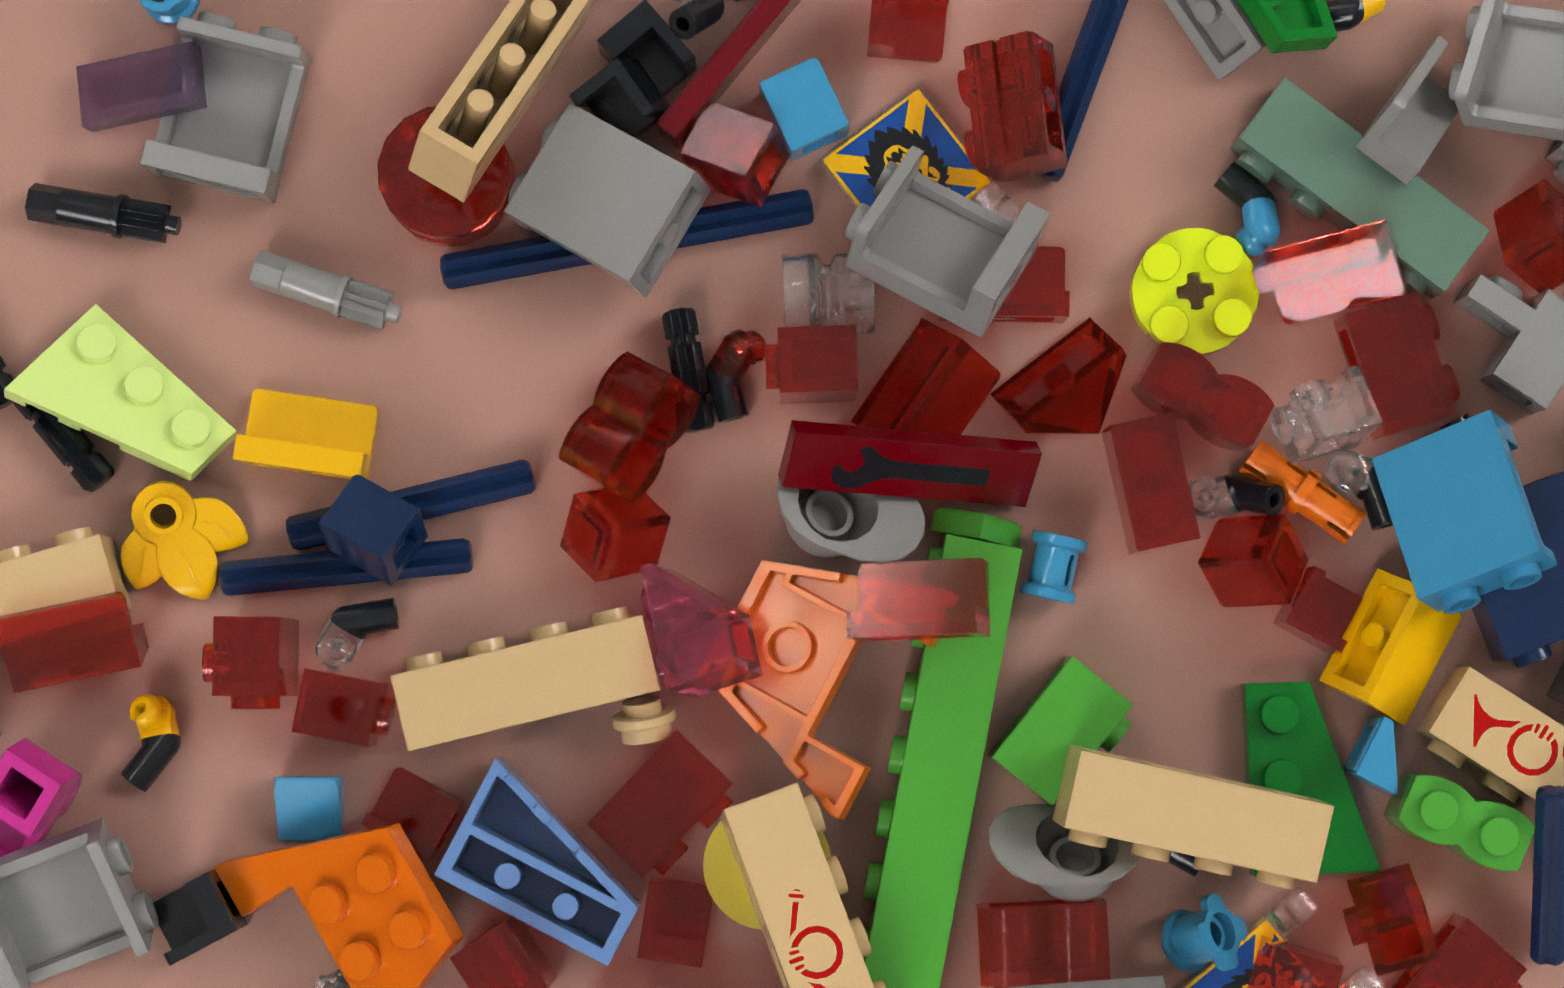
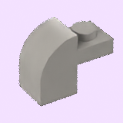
M1481 274L1466 283L1454 304L1506 339L1478 380L1529 414L1546 410L1564 384V302L1553 291L1547 289L1533 296L1527 305L1521 301L1524 293L1516 285L1498 275H1491L1488 279Z

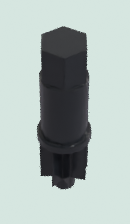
M34 183L28 189L25 204L28 220L108 233L118 239L124 236L166 243L167 234L179 235L182 224L181 217L170 215L171 205L130 199L124 194L111 196Z

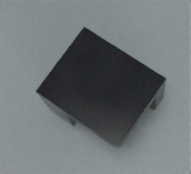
M643 0L597 39L599 51L609 64L616 58L638 59L663 96L667 95L697 69L695 56L647 0Z
M616 58L569 95L576 107H589L596 117L635 138H638L655 125L670 106L638 59Z
M215 869L187 882L185 886L153 902L159 926L172 949L163 954L169 966L248 925L245 917H242Z

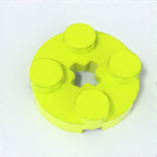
M1204 228L1181 229L1163 236L1143 254L1131 277L1129 290L1130 305L1138 326L1146 335L1149 334L1155 342L1165 346L1164 349L1182 356L1209 355L1224 349L1248 329L1259 298L1257 274L1251 260L1244 253L1241 244L1236 239ZM1189 275L1198 276L1200 283L1208 284L1211 290V295L1202 300V308L1198 310L1191 309L1190 301L1188 299H1179L1177 295V288L1187 284V276Z

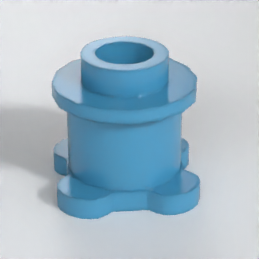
M1212 893L1203 896L1200 900V911L1191 912L1179 909L1168 914L1163 924L1161 944L1166 957L1177 969L1183 973H1195L1203 969L1206 963L1212 961L1215 962L1216 967L1222 972L1233 970L1238 966L1237 952L1240 942L1244 941L1247 937L1246 924L1241 916H1234L1224 906L1220 895Z

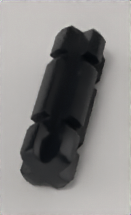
M693 308L672 309L663 313L662 322L665 338L671 341V346L667 347L675 396L676 399H681L682 404L677 407L681 429L686 433L709 430L713 428L715 421L711 401H706L705 394L710 392L701 342H696L695 335L699 334L696 312Z
M13 401L15 407L26 420H34L33 429L64 466L67 465V467L71 466L73 468L70 474L84 490L93 492L101 488L112 478L114 468L101 453H94L92 451L95 445L82 430L78 431L58 422V417L27 404L25 407Z

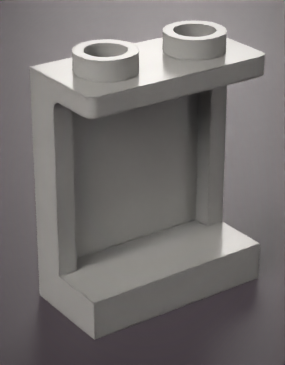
M1483 0L1481 7L1473 6L1466 25V42L1469 44L1465 61L1464 63L1457 62L1454 65L1449 81V99L1455 101L1462 124L1564 141V11L1514 5L1505 2V0Z
M199 12L197 20L179 17L176 30L181 34V41L155 141L146 139L140 164L154 175L275 203L311 57L302 46L296 44L298 39L296 35L280 29L260 27L259 35L235 30L236 22L234 20L214 13Z
M569 102L563 114L554 118L547 126L541 140L542 149L529 170L523 171L513 182L508 195L509 203L504 212L523 229L531 233L536 232L615 276L627 288L647 298L712 189L692 168Z
M912 145L900 164L889 161L882 171L874 188L873 195L877 196L873 204L869 206L862 202L854 212L844 237L852 241L845 267L982 338L1035 254L1050 213L1027 202L1015 222L922 175L919 172V167L924 151Z
M104 818L0 857V988H30L31 984L131 946L137 957L150 952L153 929L159 926L156 909L146 891L137 893L129 875L130 872H133V862L129 849L121 835L111 836Z

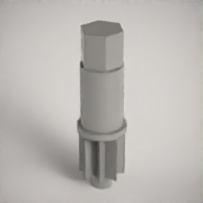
M260 250L253 262L249 278L251 286L332 312L334 317H344L377 329L384 328L386 321L397 324L400 320L403 306L392 302L395 292L355 280L347 274L340 276Z

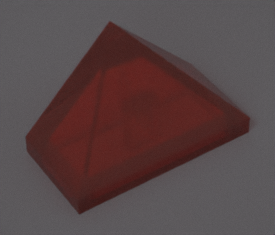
M1089 317L995 389L990 395L1025 433L1099 434L1127 355L1123 348Z

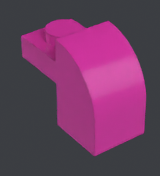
M27 738L7 748L0 759V857L45 840L56 820L69 809L82 781L81 773Z

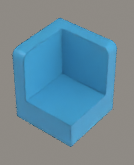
M817 58L806 60L759 82V95L791 162L848 136L849 122Z

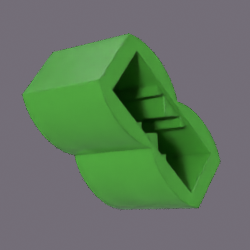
M1418 773L1400 774L1397 795H1391L1383 814L1396 829L1408 836L1446 845L1454 854L1468 862L1501 871L1519 870L1535 831L1534 824L1525 815L1510 806L1474 799L1464 788L1448 779Z

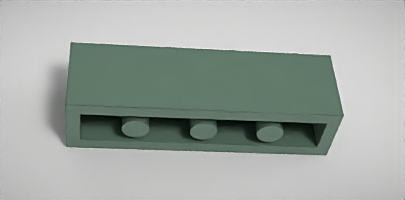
M1284 77L1230 147L1231 150L1240 156L1237 160L1238 165L1256 180L1267 184L1272 179L1291 194L1288 202L1305 217L1315 222H1318L1322 217L1342 232L1338 237L1340 242L1354 254L1366 260H1369L1373 255L1393 271L1389 277L1408 294L1417 298H1421L1425 294L1433 299L1445 292L1491 230L1417 175L1408 185L1404 184L1356 148V145L1363 137L1361 133Z

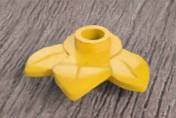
M158 481L145 486L133 501L131 519L134 529L122 545L121 565L126 577L135 589L145 588L162 576L168 585L181 595L205 600L211 596L217 579L218 559L215 552L240 547L248 543L249 537L241 518L222 500L214 497L192 498L190 493L182 486L174 482ZM159 504L170 505L175 510L176 518L170 524H158L151 516L152 509Z

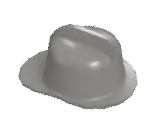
M778 479L776 497L788 534L798 547L810 555L825 559L844 555L862 562L886 564L900 561L914 552L924 536L925 516L917 498L782 487L780 479Z
M1027 804L1009 807L995 817L988 830L989 847L997 861L1012 875L1029 883L1040 885L1043 890L1054 898L1066 902H1086L1099 897L1111 886L1114 880L1121 879L1132 870L1139 856L1130 853L1132 848L1131 842L1108 837L1106 848H1098L1068 840L1070 829L1064 828L1052 820L1056 804L1053 806L1050 804Z

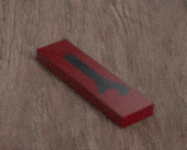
M758 0L659 118L660 136L678 149L801 0Z
M792 420L778 476L782 487L1026 507L1042 452L1035 441Z

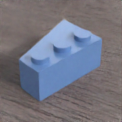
M503 757L495 758L434 874L438 878L606 966L610 964L641 904V901Z

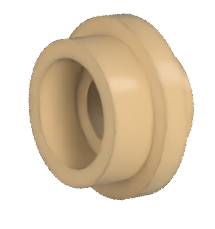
M646 695L624 701L622 703L623 711L612 716L613 729L620 731L623 744L643 745L669 738L673 734L671 722L676 719V712L673 705L661 704L659 696Z

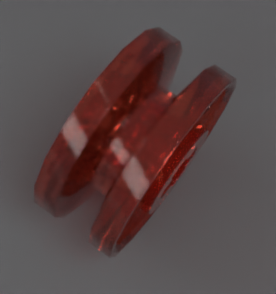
M436 106L426 107L403 118L386 137L377 162L379 190L397 222L417 239L440 247L468 245L491 234L507 216L504 210L509 203V191L515 181V165L503 144L464 203L409 171L408 166L419 131L436 108Z

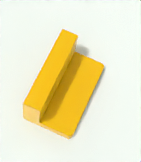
M255 389L251 397L246 435L236 434L233 460L243 464L350 480L355 475H361L369 480L379 410L373 405Z
M1377 568L1319 681L1335 691L1371 706L1394 722L1405 725L1461 620V613L1446 614L1443 610L1436 611L1417 599L1411 581Z

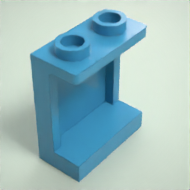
M1491 409L1372 458L1417 599L1436 611L1443 610L1446 614L1469 610L1481 602V595L1504 587L1505 590H1516L1530 586L1542 578V571L1557 565L1553 551L1542 542L1511 453L1512 450L1518 448L1511 426Z

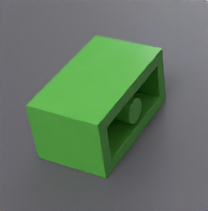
M1066 656L987 756L1043 801L1053 806L1057 801L1069 744L1094 750L1102 747L1105 751L1110 752L1132 724L1124 716L1133 704L1075 657Z

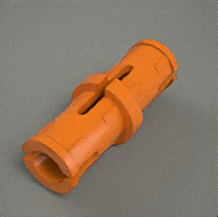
M1264 439L1260 440L1238 471L1249 479L1280 485L1285 493V505L1283 507L1285 511L1293 516L1298 512L1309 521L1311 520L1324 529L1342 545L1348 541L1367 514V511L1363 508L1361 509L1350 500L1345 499L1330 486L1320 480L1323 476L1321 473L1313 468L1308 472L1279 453L1278 450L1269 445Z

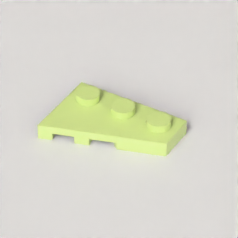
M97 304L89 309L4 388L5 398L25 407L27 404L54 415L58 417V422L75 430L81 431V429H85L118 444L119 450L190 482L235 439L236 430Z

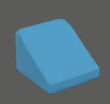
M1385 716L1368 717L1343 767L1345 769L1344 772L1383 793L1397 795L1398 778L1394 722Z
M344 776L274 777L278 840H323L344 834Z

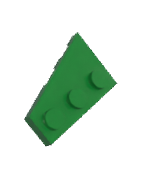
M1310 682L1242 684L1246 783L1316 798L1334 806L1319 874L1382 872ZM1250 869V875L1256 876L1257 870Z

